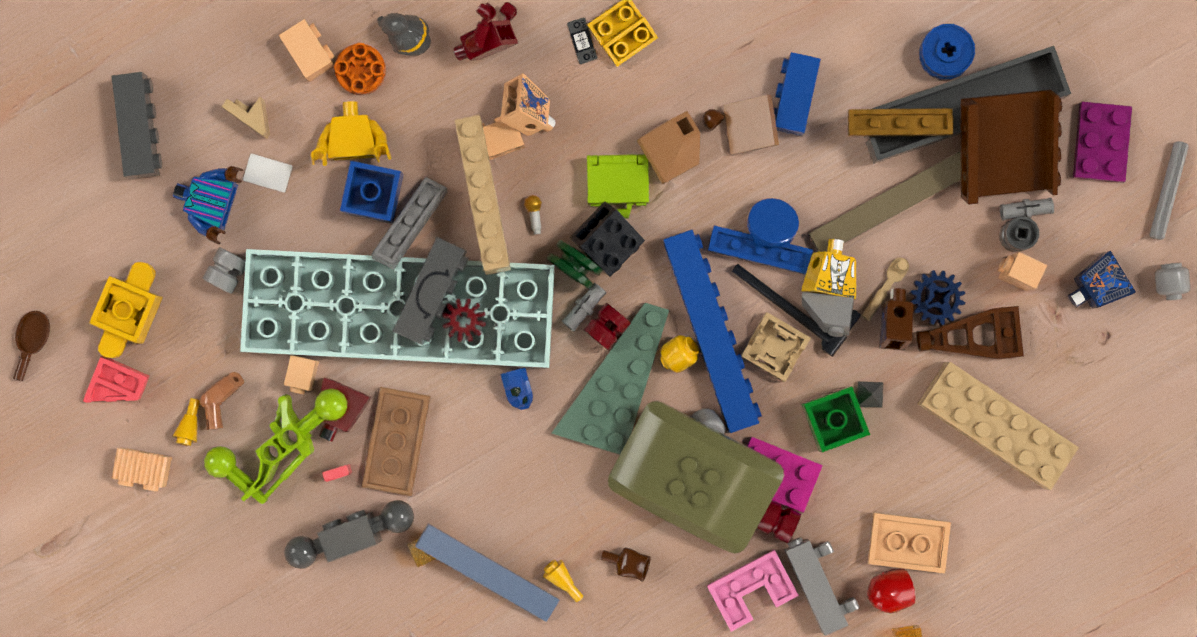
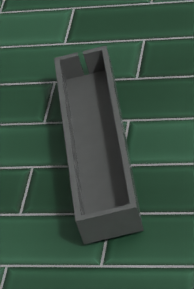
M1055 46L872 108H953V135L864 136V138H870L866 144L873 164L961 134L960 99L1041 90H1052L1061 99L1071 94Z

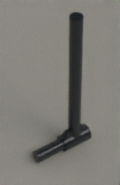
M737 264L732 270L734 274L822 339V350L829 356L833 357L847 339V335L834 337L823 332L815 321L741 265ZM856 310L852 312L850 330L862 316Z

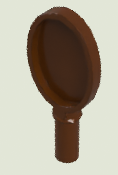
M28 312L22 317L17 326L15 341L16 346L22 353L19 356L13 376L15 380L23 381L31 361V355L38 353L48 340L50 323L48 317L43 312Z

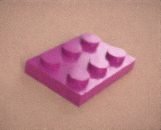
M751 437L747 447L778 462L784 470L783 481L772 500L804 513L823 465Z

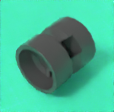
M1018 217L1006 222L1001 227L999 233L1002 246L1011 252H1021L1033 247L1040 236L1037 224L1028 217Z

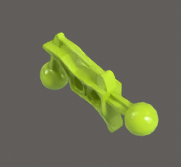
M336 389L321 391L315 400V408L301 420L298 419L292 408V398L290 395L285 394L278 398L277 415L275 421L270 423V428L275 435L255 450L260 460L258 478L255 482L236 466V456L232 450L223 446L213 447L207 452L204 458L206 471L215 478L226 477L245 493L241 500L245 501L253 497L260 504L266 503L268 497L296 470L307 456L314 452L310 431L324 420L336 421L345 414L347 400L343 393ZM289 430L296 433V442L289 438ZM270 446H274L277 449V457L270 453ZM295 449H298L300 454L264 494L260 489L273 480L279 463Z

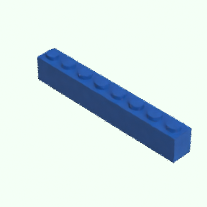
M689 230L663 239L665 250L728 432L733 433L759 424L758 418L762 417L757 402L752 403L750 393H753L749 378L744 379L741 370L745 366L741 355L735 354L733 345L737 344L732 330L727 331L724 322L728 320L724 306L719 307L716 297L720 296L716 282H710L708 273L712 271L708 259H702L699 249L703 248V244L699 234L694 235L693 230Z

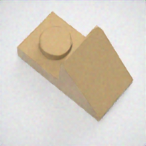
M259 97L248 113L249 107L236 99L233 103L226 99L222 108L268 139L270 131L264 99Z

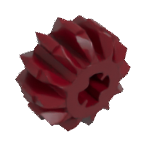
M456 299L458 308L455 309L452 305L448 304L447 308L452 311V314L443 313L442 315L443 318L450 319V322L443 324V328L453 327L448 333L449 337H453L458 331L457 341L462 342L464 333H466L468 341H473L471 332L473 331L478 336L482 334L476 327L477 325L481 327L486 326L485 322L478 321V318H482L486 314L485 312L475 313L480 308L479 303L474 304L470 309L471 299H466L464 307L461 300ZM462 313H467V317L471 319L469 325L466 323V327H461V323L458 322L459 315L463 317Z

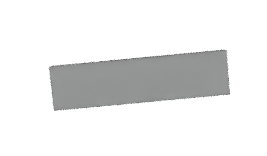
M425 177L371 254L372 259L394 270L447 194V187Z

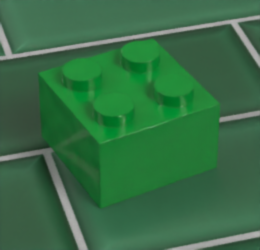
M852 386L801 404L818 451L821 453L870 435Z

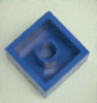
M350 161L340 211L344 214L393 224L404 174L398 170Z

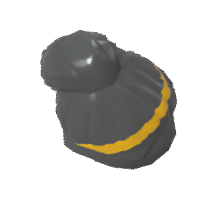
M391 13L385 17L380 16L377 18L378 25L388 35L394 52L408 56H418L425 53L430 47L429 26L422 18L399 13Z

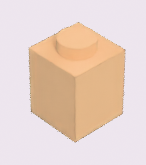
M294 355L290 356L284 381L285 386H290V392L304 395L305 390H313L319 361Z

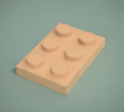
M873 513L867 563L945 573L951 522Z

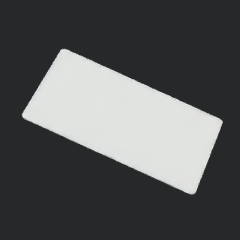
M250 154L243 181L285 192L293 166Z

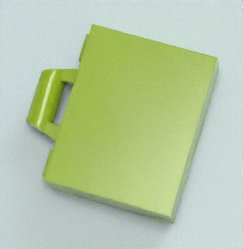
M645 154L587 155L588 205L599 207L604 201L610 205L627 204V209L617 210L625 219H629L633 204H636V206H646V204H649L648 159Z

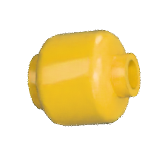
M678 335L662 346L661 363L668 370L670 369L676 373L683 372L696 363L699 348L691 337Z

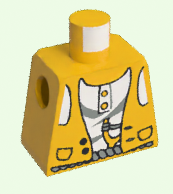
M829 239L827 251L814 252L812 254L801 292L856 299V260L853 257L842 255L844 241Z

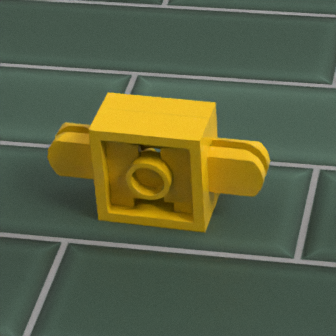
M144 262L134 263L126 281L116 277H108L89 324L104 330L98 344V351L106 358L120 357L128 340L143 344L163 299L162 296L149 291L156 276V271L150 264Z

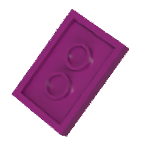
M1083 101L1079 103L1073 178L1126 182L1132 106Z

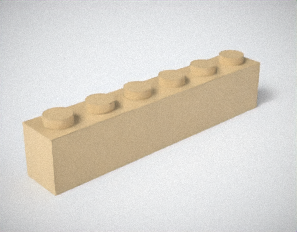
M477 115L455 120L485 275L510 271L511 267L481 117Z

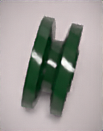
M559 240L556 246L564 253L562 257L550 253L546 259L574 281L590 289L593 283L586 276L588 271L599 276L603 270L577 249Z

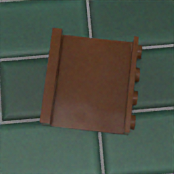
M1041 90L960 99L961 198L968 205L978 204V197L1038 190H1047L1053 196L1058 195V186L1061 185V175L1058 171V162L1061 161V150L1058 146L1059 137L1062 135V127L1059 122L1062 100L1059 95L1052 90Z

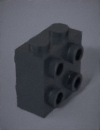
M606 201L570 237L583 253L609 277L617 272L622 264L645 241L619 211Z

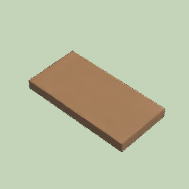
M380 387L361 487L412 496L431 396Z

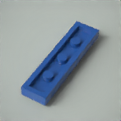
M713 226L708 247L710 252L806 275L813 249L792 244H786L781 247H760L755 244L751 234L719 226Z

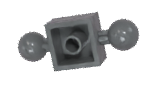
M394 500L389 502L383 508L381 515L376 517L373 516L372 512L366 514L364 510L347 516L348 521L342 523L341 519L326 523L322 525L323 530L317 533L319 538L314 540L306 536L292 538L285 547L286 561L294 568L304 569L315 562L317 554L323 552L327 562H331L377 545L383 541L380 535L382 530L387 529L393 533H402L408 530L414 521L413 509L404 501Z

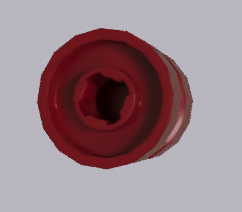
M606 302L597 313L599 318L592 319L584 331L609 351L617 341L616 335L623 334L631 322ZM608 321L613 323L610 330L605 326V323Z
M772 500L756 529L766 534L773 532L774 538L788 544L798 526L801 514L790 508L783 510L781 504Z

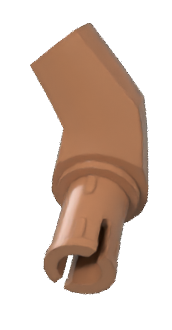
M232 372L223 377L201 396L200 405L205 410L207 430L223 428L220 405L245 383L239 373Z

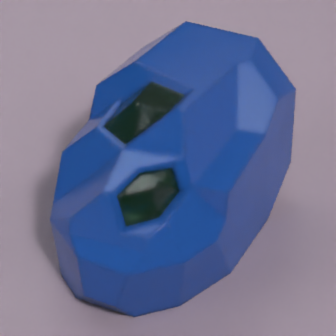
M526 368L501 374L508 402L517 409H528L533 401V393Z

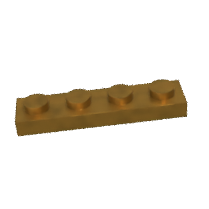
M953 108L848 110V136L953 135Z

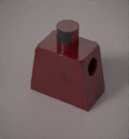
M324 378L321 391L325 389L339 390L345 395L347 400V409L342 418L336 421H323L324 424L319 436L333 442L338 429L350 432L372 397L330 378Z

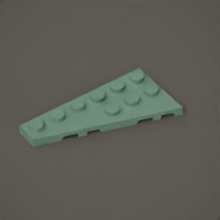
M644 303L631 321L630 326L621 335L552 434L619 455L621 454L632 433L669 310Z

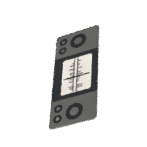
M584 17L567 23L579 64L597 59Z

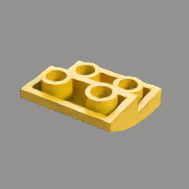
M620 0L586 24L616 67L658 39V36L632 0Z

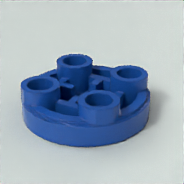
M768 198L757 202L751 208L747 219V227L756 245L760 247H781L793 241L799 227V219L791 205L779 199Z

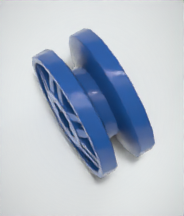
M942 24L934 27L925 36L919 48V60L923 69L931 77L939 80H952L961 76L972 64L975 56V43L972 36L963 27L955 24ZM945 47L947 51H952L949 57L947 53H942V50Z

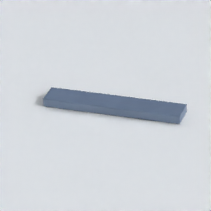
M429 523L415 544V547L545 622L548 621L560 601L554 595Z

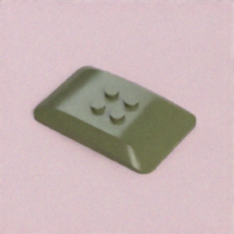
M652 401L644 408L609 475L608 485L618 495L675 526L730 553H740L747 547L783 481L784 470L778 462L663 402Z

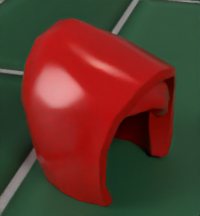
M905 569L884 571L871 579L867 589V598L872 606L880 612L897 613L915 604L913 581Z

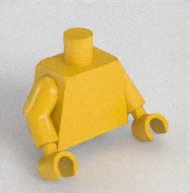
M356 101L342 103L343 116L332 117L331 123L326 124L317 141L316 149L311 153L312 165H315L317 159H322L323 166L327 165V154L328 159L331 161L376 158L377 162H380L379 158L381 155H387L388 160L391 159L385 132L377 121L370 120L368 115H358V102Z

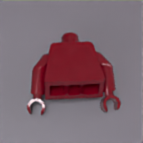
M488 2L480 4L477 14L482 17V20L478 21L476 29L460 36L462 44L454 47L456 58L459 61L466 58L469 60H480L519 44L510 23L517 15V8L511 3L505 2L499 11L505 18L499 21H491L496 16V9Z

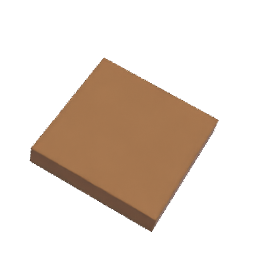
M767 94L723 105L731 155L779 145L771 95Z

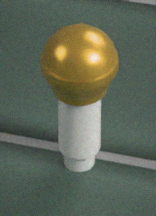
M531 195L526 198L524 206L530 214L533 233L541 234L539 211L542 201L538 196Z

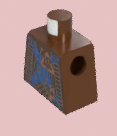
M891 289L890 300L886 301L882 307L880 349L905 350L912 342L913 303L905 302V289Z

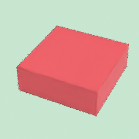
M350 464L322 472L324 481L328 482L350 475L352 469Z

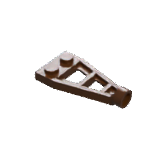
M1019 306L992 308L931 331H917L918 350L920 352L937 350L991 359L1024 357ZM984 323H991L993 325L995 343L992 346L978 345L974 342L973 330L976 326ZM961 328L965 329L966 345L959 346L948 343V333L950 331ZM930 336L934 338V343L932 345Z

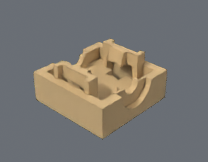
M766 312L743 350L741 357L779 380L786 382L796 361L811 338ZM778 334L779 336H782L785 339V341H783L781 338L776 337V335ZM758 359H761V360H763L764 362L768 363L769 365L773 366L774 369H772L771 367H769V366H767L766 364L762 363V362L759 361Z

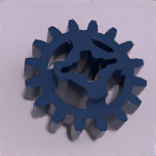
M935 270L930 271V278L922 274L920 276L922 282L914 281L913 283L917 289L909 292V294L915 296L914 300L909 301L913 305L916 304L917 308L914 309L913 313L920 312L922 314L920 321L929 318V325H934L936 320H938L939 325H945V318L950 322L954 321L952 314L960 315L962 312L958 309V306L965 305L966 303L960 300V296L966 294L965 291L958 290L962 283H954L955 275L953 274L946 278V273L943 270L940 271L939 276L936 275ZM933 281H941L948 286L944 288L938 287ZM924 288L926 292L925 300L921 302V293ZM946 292L940 298L941 304L939 302L928 304L935 297L934 293ZM953 294V304L950 306L949 299L950 295ZM930 308L937 309L938 312L942 315H934L929 313L927 310Z

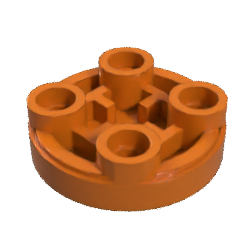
M356 43L345 48L339 54L334 64L335 75L339 84L346 91L355 95H367L374 92L385 79L386 65L383 57L375 48L364 43Z

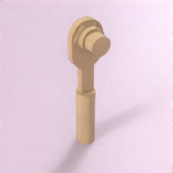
M896 258L893 260L886 272L888 279L882 288L877 291L862 314L864 319L871 321L893 283L899 282L904 278L909 270V263L906 259Z

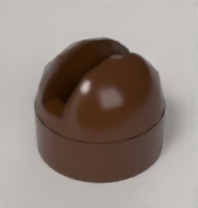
M709 109L703 115L704 125L712 131L724 120L725 116L718 110Z

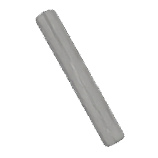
M1177 141L1173 144L1150 231V237L1153 239L1162 240L1165 238L1189 147L1185 142Z

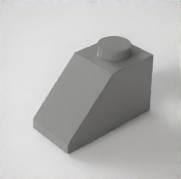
M802 291V306L823 332L834 337L849 336L854 298Z

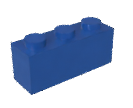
M791 52L788 59H783L780 73L785 74L783 83H778L775 98H779L778 107H773L777 131L803 136L805 133L821 61L820 58Z

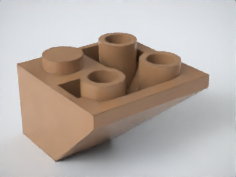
M688 111L670 119L636 140L662 184L699 165L700 131Z

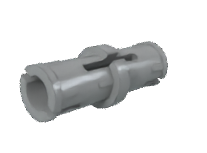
M1051 197L1033 201L1023 199L1022 202L1000 205L1002 220L1018 217H1028L1031 219L1035 215L1054 213V203Z
M593 283L581 300L577 299L575 302L576 306L562 322L572 331H575L586 316L594 312L592 309L607 294L606 291L598 284Z

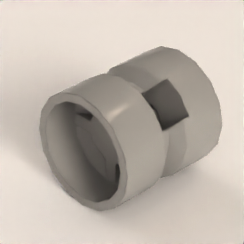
M219 247L213 258L215 264L208 267L203 279L232 294L239 282L236 277L243 275L245 271L246 260Z

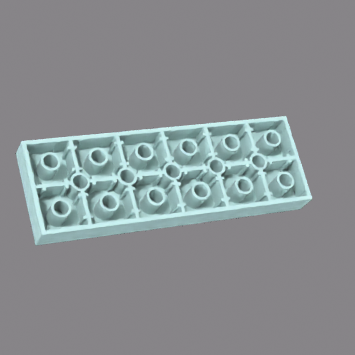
M246 249L240 352L550 368L555 266L510 263V271L485 275L482 261H467L462 272L458 270L454 278L458 282L452 295H446L443 302L446 304L444 313L452 314V311L447 308L448 304L452 305L455 309L458 308L456 299L461 300L463 307L465 306L466 299H471L470 309L474 304L479 303L480 308L475 313L485 312L486 316L478 318V321L485 322L486 326L481 327L477 325L476 327L482 334L478 336L472 331L473 341H468L466 333H464L462 342L457 341L458 331L453 337H449L448 333L453 327L443 328V324L450 322V319L443 317L439 319L436 317L432 325L436 329L430 342L425 341L421 345L393 332V329L427 258L403 257L393 270L372 259L371 255ZM462 313L463 317L459 315L458 322L461 323V327H466V323L469 325L471 319L467 317V313Z

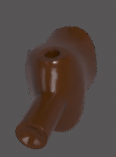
M625 547L619 555L604 550L601 560L616 564L617 575L635 578L643 582L649 569L651 556L643 555L631 548Z

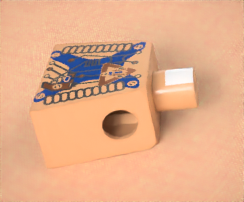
M522 73L504 83L501 122L527 136H531L542 129L545 132H549L555 126V120L549 116V98L525 74Z

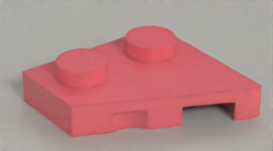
M101 356L83 401L90 403L93 401L139 400L150 376L111 358Z

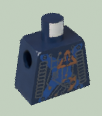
M1107 251L1098 256L1074 278L1079 288L1070 293L1068 297L1076 308L1088 302L1090 307L1094 309L1132 295L1136 291L1112 252Z

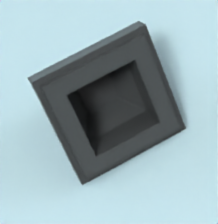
M857 382V400L860 407L883 408V382Z

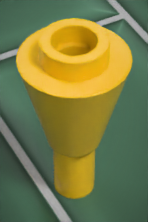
M190 398L187 413L184 414L172 437L177 438L176 443L185 446H191L192 442L197 443L196 415L200 400Z
M552 560L545 566V573L543 575L545 579L566 591L575 602L583 598L584 595L574 585L563 560Z

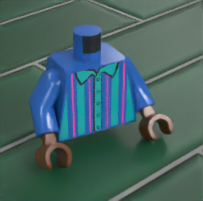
M230 166L228 168H217L203 172L200 177H193L190 187L177 183L173 192V198L185 201L183 211L188 213L187 217L191 225L198 233L218 245L221 242L217 241V236L220 233L226 234L224 230L238 189V184L236 183L242 182V180L236 178V175L239 171H243L242 168Z

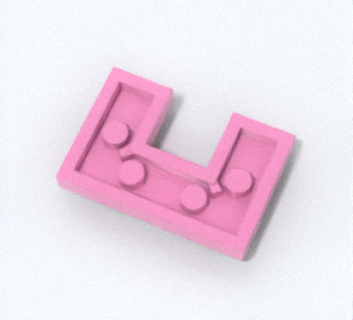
M775 550L762 555L707 585L731 632L754 620L742 597L759 587L765 586L776 608L799 596Z

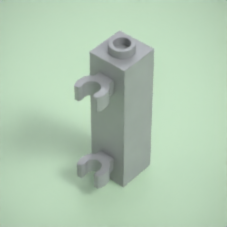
M802 537L788 543L789 547L784 549L821 632L826 636L848 626L844 615L860 607L854 597L840 604L837 602L818 558L834 552L830 542H824L813 548L808 539L803 540Z

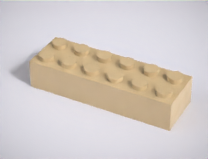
M944 362L917 403V405L1043 489L1052 490L1079 449L1078 446L951 362Z

